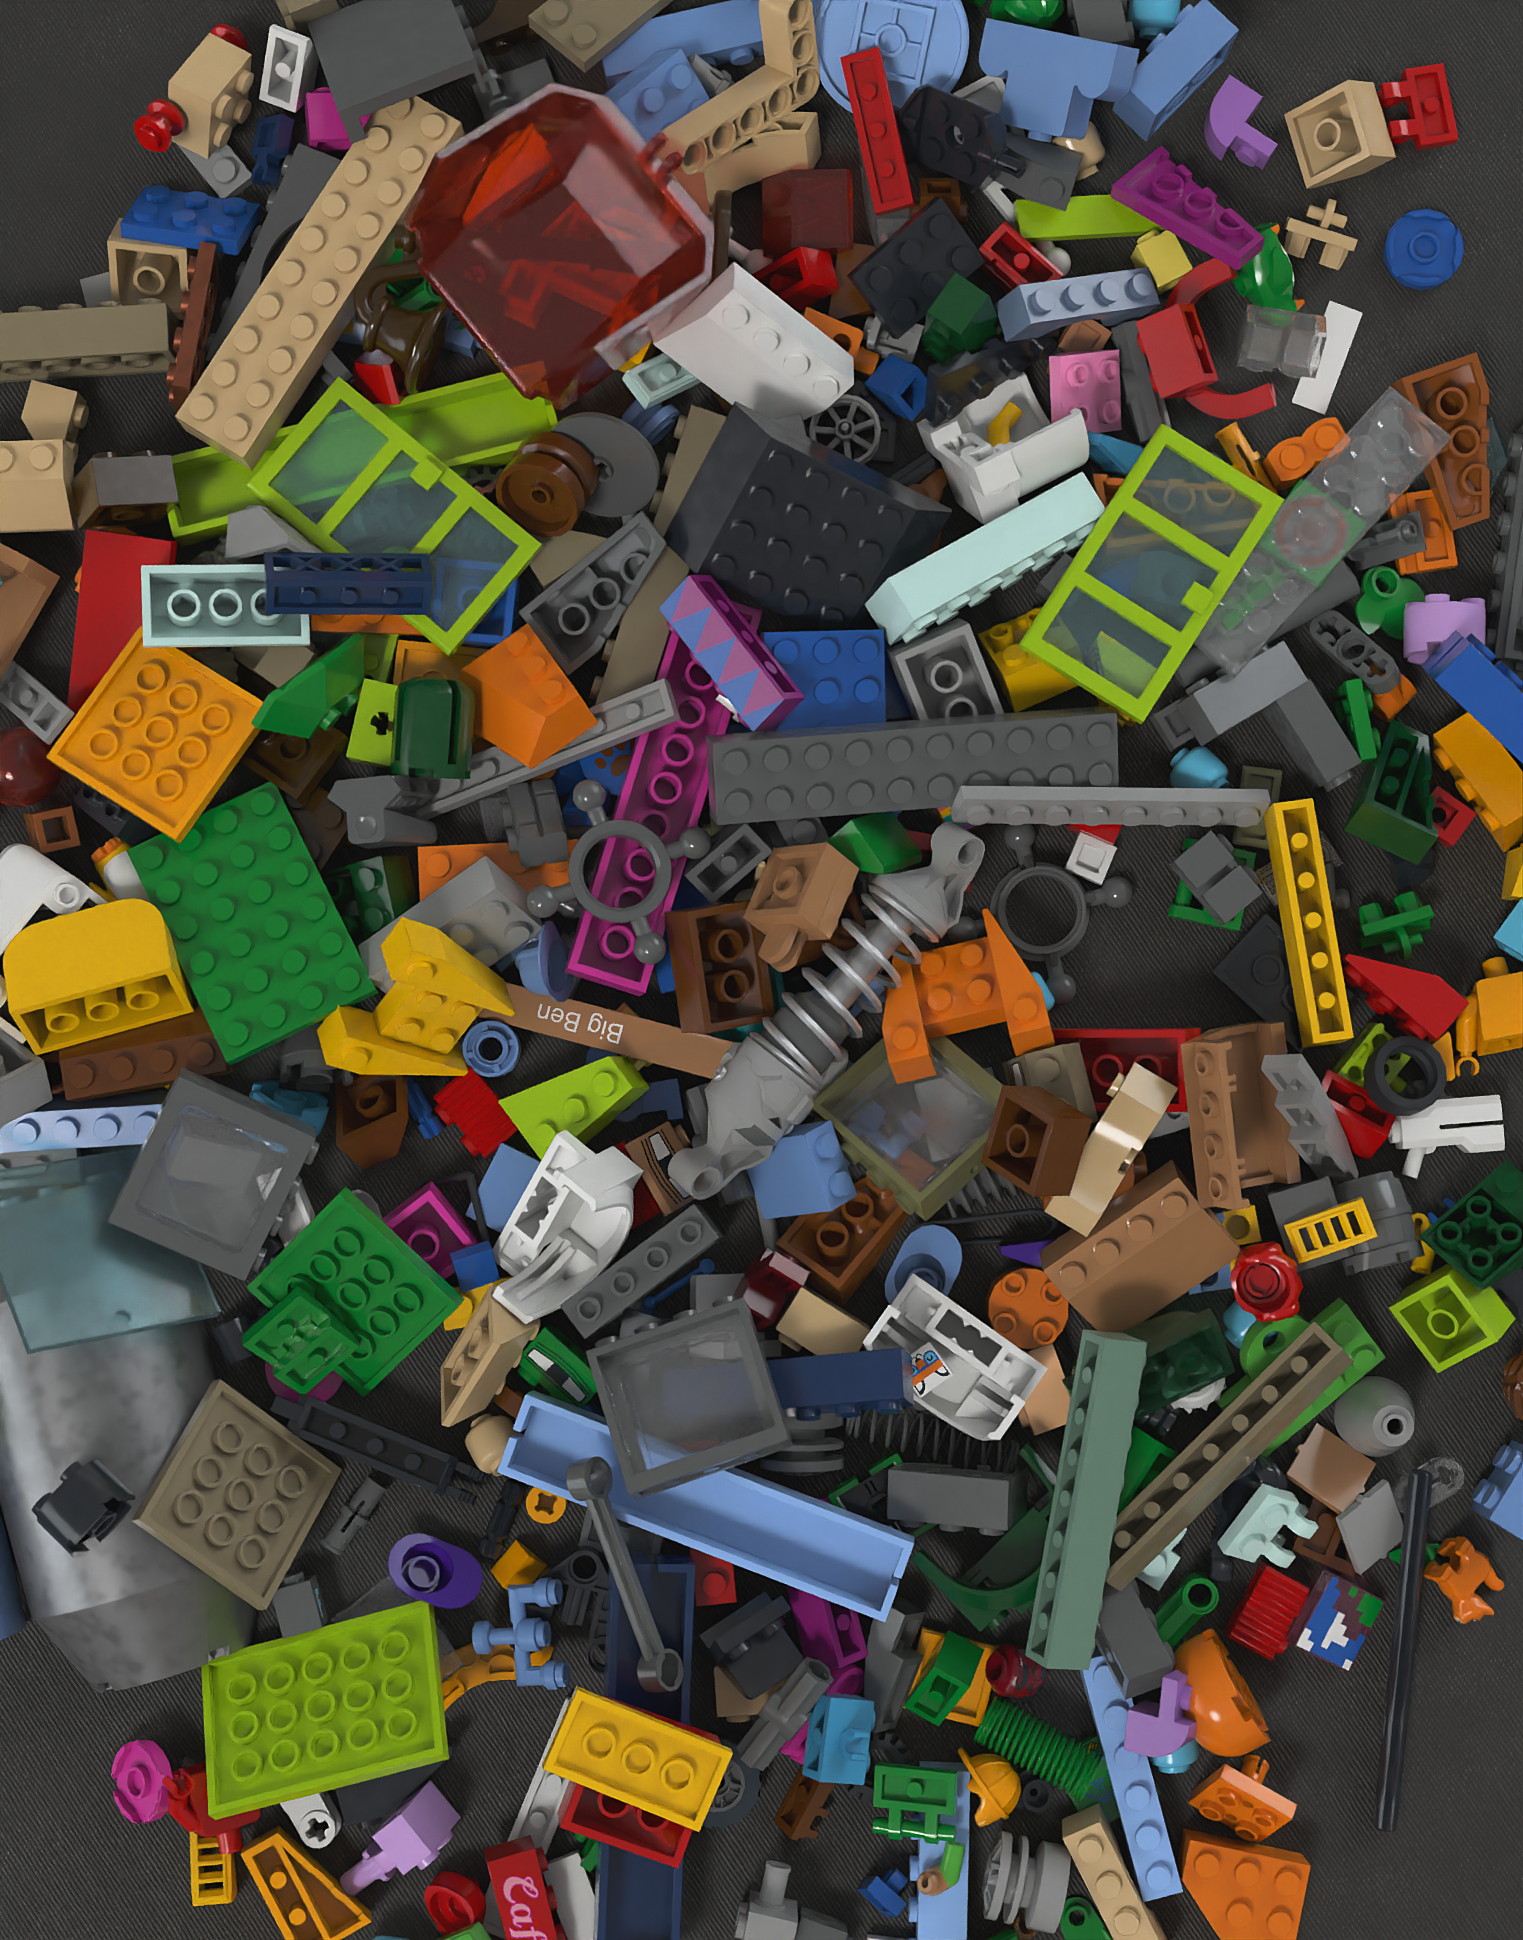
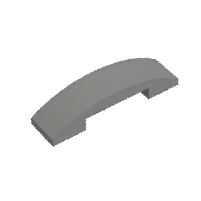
M13 660L11 661L0 680V702L21 719L38 737L50 745L75 713Z

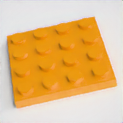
M140 626L46 757L61 769L180 844L261 730L253 726L251 722L264 702L176 647L143 648V627Z

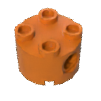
M1016 1266L1003 1272L991 1283L985 1297V1314L991 1328L1020 1349H1037L1054 1342L1056 1337L1063 1331L1068 1319V1301L1044 1271L1033 1266Z

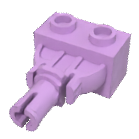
M431 1780L400 1803L372 1836L375 1841L362 1853L363 1859L341 1876L340 1883L346 1893L355 1896L377 1879L388 1881L396 1873V1867L403 1875L416 1865L420 1870L424 1869L440 1854L438 1850L454 1837L451 1829L461 1817Z

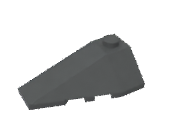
M643 511L638 513L519 611L523 619L530 625L568 676L601 650L668 544Z

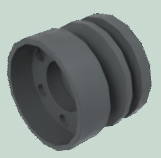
M836 1413L821 1414V1419L817 1421H798L796 1416L785 1417L794 1446L759 1458L760 1469L776 1471L784 1475L812 1476L827 1471L840 1470L844 1468L843 1456L827 1454L825 1451L844 1448V1441L839 1438L825 1436V1429H833L844 1425V1418L837 1417Z

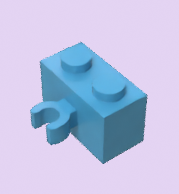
M824 1692L811 1709L812 1715L809 1718L802 1775L819 1782L864 1785L865 1774L870 1767V1753L868 1750L870 1734L876 1721L875 1701L857 1695Z

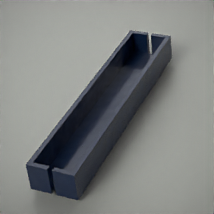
M630 1554L664 1649H673L681 1658L683 1679L680 1686L674 1691L649 1693L642 1688L637 1674L638 1662L642 1653L609 1566L603 1695L689 1725L695 1563L691 1555L654 1554V1562H649L646 1554ZM597 1840L593 1940H680L683 1857L679 1868H675Z

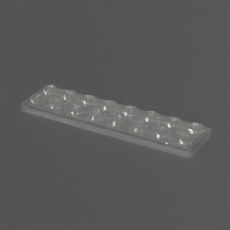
M1390 386L1280 506L1193 644L1235 678L1449 444L1452 437ZM1213 581L1206 587L1207 589H1209ZM1187 608L1174 622V627L1181 632L1194 612Z

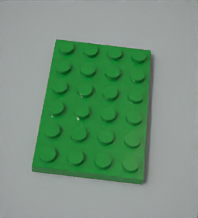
M269 781L201 814L180 844L164 833H161L126 850L151 904L159 910L172 935L177 959L223 1056L230 1066L325 1020L337 1009L338 1004L340 1007L353 1006L378 994L371 978L368 979L369 974L285 801L278 787Z

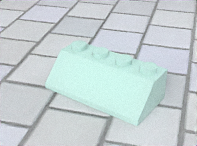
M264 564L141 565L143 648L310 645L309 614H266ZM274 567V571L294 570L290 567Z

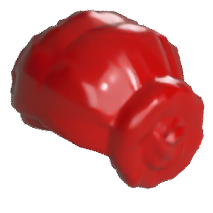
M1276 1241L1254 1244L1242 1249L1238 1253V1261L1234 1264L1230 1275L1231 1286L1238 1305L1244 1311L1253 1314L1256 1320L1260 1322H1277L1296 1315L1300 1309L1298 1299L1303 1288L1301 1277L1297 1274L1298 1267L1296 1261L1283 1253L1282 1247Z

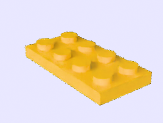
M576 1686L542 1767L543 1770L699 1832L733 1752L731 1748Z

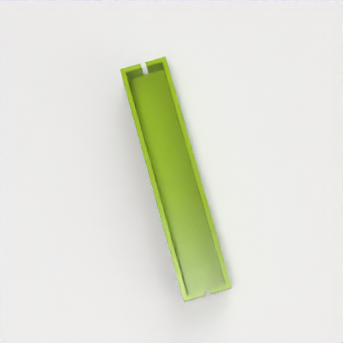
M542 362L409 395L397 405L374 404L375 407L457 475L461 476L466 475L469 468H473L478 472L482 470L484 465H487L489 469L506 465L512 460L515 451L523 440L535 433L550 432L558 423ZM354 410L328 416L271 483L270 487L300 512L307 510L310 514L329 510L389 439ZM298 424L279 429L253 471L212 446L171 456L179 501L177 504L180 506L179 508L175 505L167 514L173 538L182 547L219 538L227 534L228 515L246 510L251 505L264 506L272 514L283 519L246 487L249 481ZM402 451L362 499H370L375 492L387 487H393L398 492L419 487L417 482L409 476L418 463Z

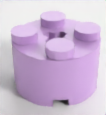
M1429 594L1425 596V602L1406 603L1403 624V658H1407V661L1410 663L1422 665L1455 631L1459 632L1464 638L1472 633L1485 645V600L1481 598L1462 599L1461 602L1450 601V595Z

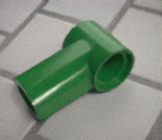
M1192 1571L1184 1575L1177 1589L1153 1613L1162 1642H1168L1171 1648L1204 1614L1214 1610L1218 1604V1590L1206 1573ZM1195 1584H1205L1209 1587V1593L1204 1600L1197 1602L1188 1598V1592Z

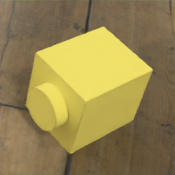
M1156 229L1140 237L1137 240L1138 245H1136L1130 257L1136 269L1149 267L1157 296L1173 289L1193 269L1176 235L1168 230L1159 233Z

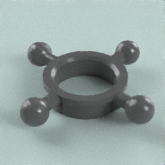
M592 779L583 780L573 790V801L580 810L587 812L593 828L589 829L579 839L571 853L568 866L569 883L556 888L548 885L534 887L528 893L527 907L533 915L546 918L557 911L560 903L576 898L587 912L599 919L613 923L631 922L637 937L633 947L636 958L644 964H656L665 956L666 943L659 934L652 932L646 915L656 909L668 891L671 881L670 861L682 856H687L691 859L704 857L711 848V837L705 829L693 826L685 829L678 841L664 846L656 834L641 824L628 820L608 821L602 807L605 801L603 786ZM621 837L630 839L641 845L652 860L654 866L652 889L643 901L627 908L606 906L596 900L585 885L583 877L585 857L594 845L608 838Z
M1008 824L1004 830V840L1011 849L1016 851L1020 867L1009 872L997 885L991 898L990 913L1020 958L1034 962H1045L1049 976L1045 984L1054 998V1004H1066L1075 996L1076 984L1069 975L1064 973L1060 957L1075 948L1084 936L1089 922V907L1104 903L1113 908L1123 907L1130 902L1133 889L1127 879L1113 876L1108 878L1101 888L1085 892L1076 877L1070 872L1065 871L1064 868L1050 863L1035 862L1031 846L1035 841L1036 834L1032 824L1017 826ZM1041 876L1054 879L1068 890L1075 906L1073 926L1066 937L1056 944L1050 946L1027 944L1020 940L1008 925L1005 913L1007 898L1011 890L1019 882L1027 878ZM960 916L959 922L947 931V936L952 944L975 940L979 935L987 934L984 918L973 920L968 916Z

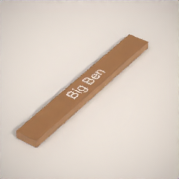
M505 982L515 1014L511 1017L483 1008L477 1016L713 1079L714 1071L721 1066L720 1061L724 1054L735 1043L704 1034L682 1033L681 1028L572 999L556 1002L550 996L533 994L525 987Z

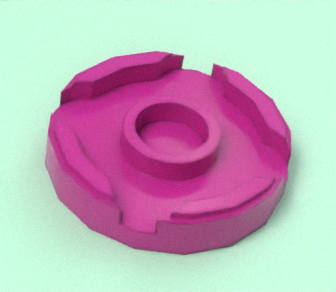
M141 1739L123 1745L115 1756L111 1770L112 1779H117L118 1789L113 1790L115 1802L121 1813L130 1822L138 1824L156 1821L162 1818L168 1810V1789L164 1786L162 1779L165 1776H169L173 1780L170 1763L163 1750L154 1741Z

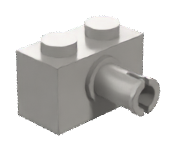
M768 1860L766 1861V1869L760 1892L750 1890L748 1902L740 1901L735 1921V1938H740L741 1940L795 1939L798 1925L797 1901L784 1898L791 1866L779 1861Z

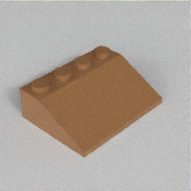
M1170 1160L1108 1203L1102 1216L1087 1237L1071 1229L1040 1250L1039 1254L1045 1274L1064 1298L1097 1331L1126 1334L1236 1259L1242 1249L1209 1207L1199 1209L1197 1191L1175 1162Z

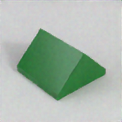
M892 811L876 812L852 819L826 841L856 865L860 871L875 874H888L920 863L922 860V853Z

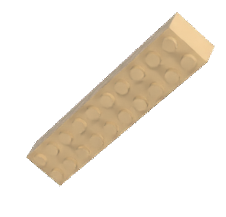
M413 96L373 112L363 127L367 138L352 144L175 416L185 431L253 471L322 365L328 352L333 348L355 314L354 292L359 280L370 270L387 264L396 250L394 246L396 224L404 225L408 219L416 220L466 143V137L460 121L418 96Z

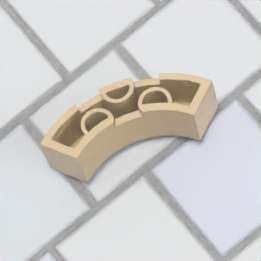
M789 113L697 174L687 175L668 166L666 171L672 210L689 212L695 215L710 214L713 208L714 196L718 190H730L733 193L744 186L765 179L783 176H810L822 154L817 113Z
M1134 1063L1126 1076L1118 1073L1106 1093L1113 1098L1085 1142L1070 1196H1051L1052 1199L1044 1212L1087 1237L1102 1216L1135 1156L1140 1152L1162 1118L1178 1088L1137 1063Z

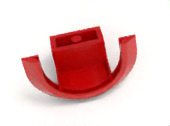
M1216 258L1206 261L1189 271L1174 287L1164 310L1136 321L1139 331L1137 333V343L1142 353L1147 355L1151 367L1149 373L1150 382L1161 399L1185 398L1200 411L1214 417L1224 419L1246 418L1275 407L1276 393L1273 383H1267L1236 395L1220 393L1207 387V385L1219 381L1194 305L1210 289L1238 277L1234 268Z

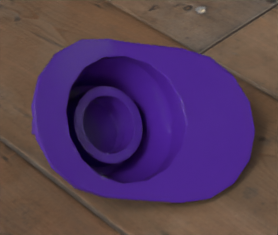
M417 1533L409 1534L398 1540L390 1551L387 1563L389 1575L396 1587L412 1599L424 1601L441 1608L454 1609L464 1607L472 1602L481 1590L483 1581L481 1565L472 1554L462 1548L441 1541L433 1536Z

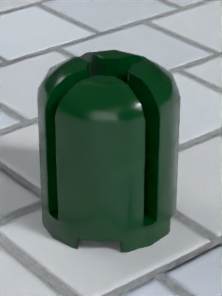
M411 677L399 683L395 691L390 774L470 779L476 697L471 687L459 680Z

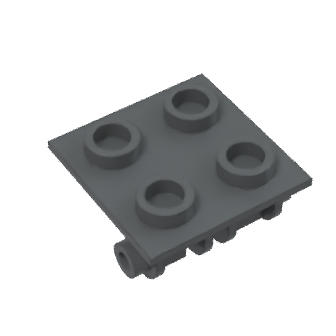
M545 58L503 74H497L496 69H489L488 73L482 75L487 89L486 92L481 93L478 83L472 85L495 146L508 128L520 126L528 119L547 140L552 139L570 124Z

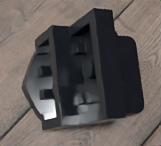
M766 1591L741 1608L720 1614L709 1629L700 1634L693 1643L694 1647L713 1668L717 1666L743 1697L748 1700L756 1699L793 1674L798 1665L804 1660L783 1628L786 1625L783 1619L791 1610L790 1606L782 1595L772 1601Z

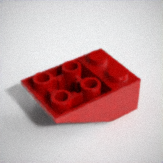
M1352 954L1340 956L1345 985L1351 989L1356 986L1366 994L1367 997L1364 1001L1380 1015L1386 1012L1397 1022L1394 1026L1395 1029L1402 1036H1416L1425 1041L1438 1040L1469 1004L1466 999L1437 975Z

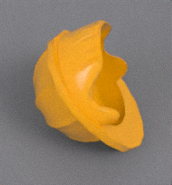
M959 1748L957 1751L972 1775L967 1783V1788L970 1792L977 1794L981 1800L974 1816L978 1827H982L1000 1818L1006 1820L1010 1812L1015 1808L1021 1793L1018 1774L1010 1762L1003 1757L995 1754H980L971 1758L964 1748Z

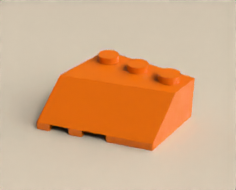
M528 623L464 667L459 675L458 680L471 687L476 697L473 735L480 739L484 738L496 745L500 751L531 770L598 724V721Z

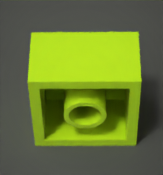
M1449 1264L1407 1286L1389 1307V1310L1437 1373L1499 1341L1515 1320V1317L1491 1286L1480 1292Z

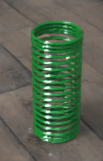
M996 1695L973 1738L974 1741L981 1743V1746L986 1745L989 1741L988 1750L992 1749L996 1744L994 1752L998 1753L1002 1748L1001 1757H1004L1009 1751L1008 1761L1016 1754L1013 1762L1017 1764L1022 1758L1020 1768L1025 1767L1029 1761L1026 1770L1027 1772L1031 1771L1035 1765L1033 1775H1037L1042 1768L1039 1776L1040 1779H1043L1050 1769L1046 1783H1049L1055 1775L1052 1783L1054 1787L1062 1778L1059 1790H1063L1070 1779L1065 1790L1066 1794H1069L1075 1785L1071 1797H1075V1800L1078 1799L1079 1802L1082 1801L1105 1757L1104 1754L1097 1752L1093 1748L1086 1756L1088 1744L1079 1753L1082 1746L1081 1741L1076 1744L1071 1752L1075 1743V1737L1071 1738L1066 1746L1069 1734H1065L1059 1743L1063 1733L1062 1730L1058 1731L1051 1742L1056 1727H1052L1045 1738L1050 1726L1049 1723L1044 1725L1037 1737L1043 1724V1719L1038 1721L1030 1735L1037 1719L1036 1715L1033 1716L1024 1730L1030 1717V1711L1025 1714L1016 1729L1024 1712V1709L1021 1708L1011 1723L1017 1710V1704L1012 1707L1002 1724L1011 1701L1003 1699V1696Z

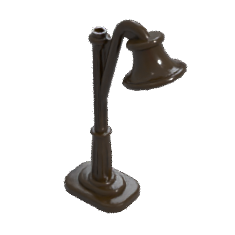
M718 190L715 193L712 214L703 217L701 235L696 237L695 242L652 238H598L597 234H592L591 240L417 226L416 222L412 219L406 220L404 225L396 224L394 246L395 249H403L402 261L382 265L370 270L359 280L354 292V309L359 320L366 326L362 347L369 353L378 349L389 355L400 366L405 376L404 386H406V391L411 395L417 394L427 380L443 346L453 315L454 304L449 298H444L433 308L423 311L408 310L395 306L394 299L386 292L387 285L392 282L523 259L589 265L590 272L601 269L645 277L692 281L693 287L697 288L698 297L727 269L732 192L730 190Z

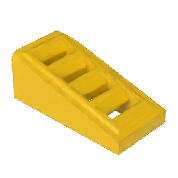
M1361 1196L1284 1225L1299 1264L1378 1237ZM1354 1211L1361 1231L1355 1234L1346 1213ZM1338 1216L1346 1237L1337 1238L1330 1218ZM1323 1223L1330 1243L1322 1245L1314 1224ZM1307 1228L1314 1249L1306 1250L1298 1229Z
M190 1832L193 1906L233 1902L238 1895L234 1853L202 1855V1848L218 1847L217 1838H201L200 1835ZM223 1864V1871L204 1872V1866ZM223 1882V1887L205 1889V1883Z

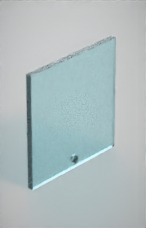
M141 1147L0 1170V1284L27 1354L218 1317L221 1310L201 1262L108 1222L111 1208ZM157 1160L135 1203V1210L143 1216L189 1235V1229L183 1222Z

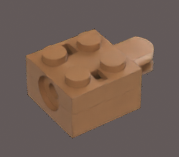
M828 842L773 848V852L767 860L743 916L745 920L766 935L758 955L779 972L788 971L797 964L806 941L831 939L833 932L838 926V919L846 900L853 890V883L859 868Z

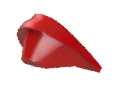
M439 1872L424 1891V1900L430 1916L442 1935H447L479 1921L483 1925L486 1902L484 1894L480 1889V1882L474 1877H465L455 1872Z

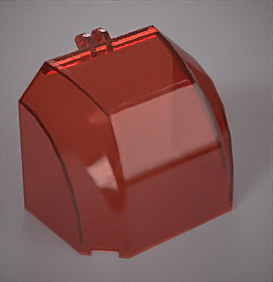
M550 83L435 153L403 220L407 231H414L422 257L416 260L420 273L443 301L448 304V307L523 398L533 400L537 396L552 402L553 408L562 411L639 352L666 328L700 293L712 278L714 224L672 175L683 163L684 157L680 152L671 153L664 162L656 155L665 147L669 140L663 132H658L646 143L608 96L556 83Z

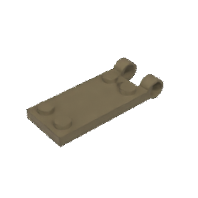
M547 0L528 16V21L531 29L585 73L673 0Z

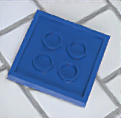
M884 629L761 633V641L805 696V699L775 730L886 722Z

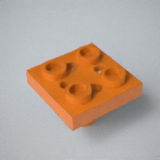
M1246 1755L1240 1772L1224 1764L1192 1790L1188 1803L1199 1809V1812L1204 1817L1213 1821H1220L1231 1827L1239 1837L1260 1843L1292 1820L1297 1804L1262 1785L1270 1767L1269 1763L1266 1760H1262L1260 1767H1258L1260 1757Z

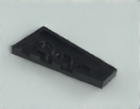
M1059 328L1037 338L1006 342V340L1001 342L995 337L984 342L982 350L976 354L971 355L966 350L954 355L952 359L953 364L943 367L938 362L929 366L924 417L934 427L945 419H953L960 414L964 407L977 399L986 398L992 393L994 388L1008 379H1016L1024 372L1025 368L1036 361L1049 358L1057 349Z

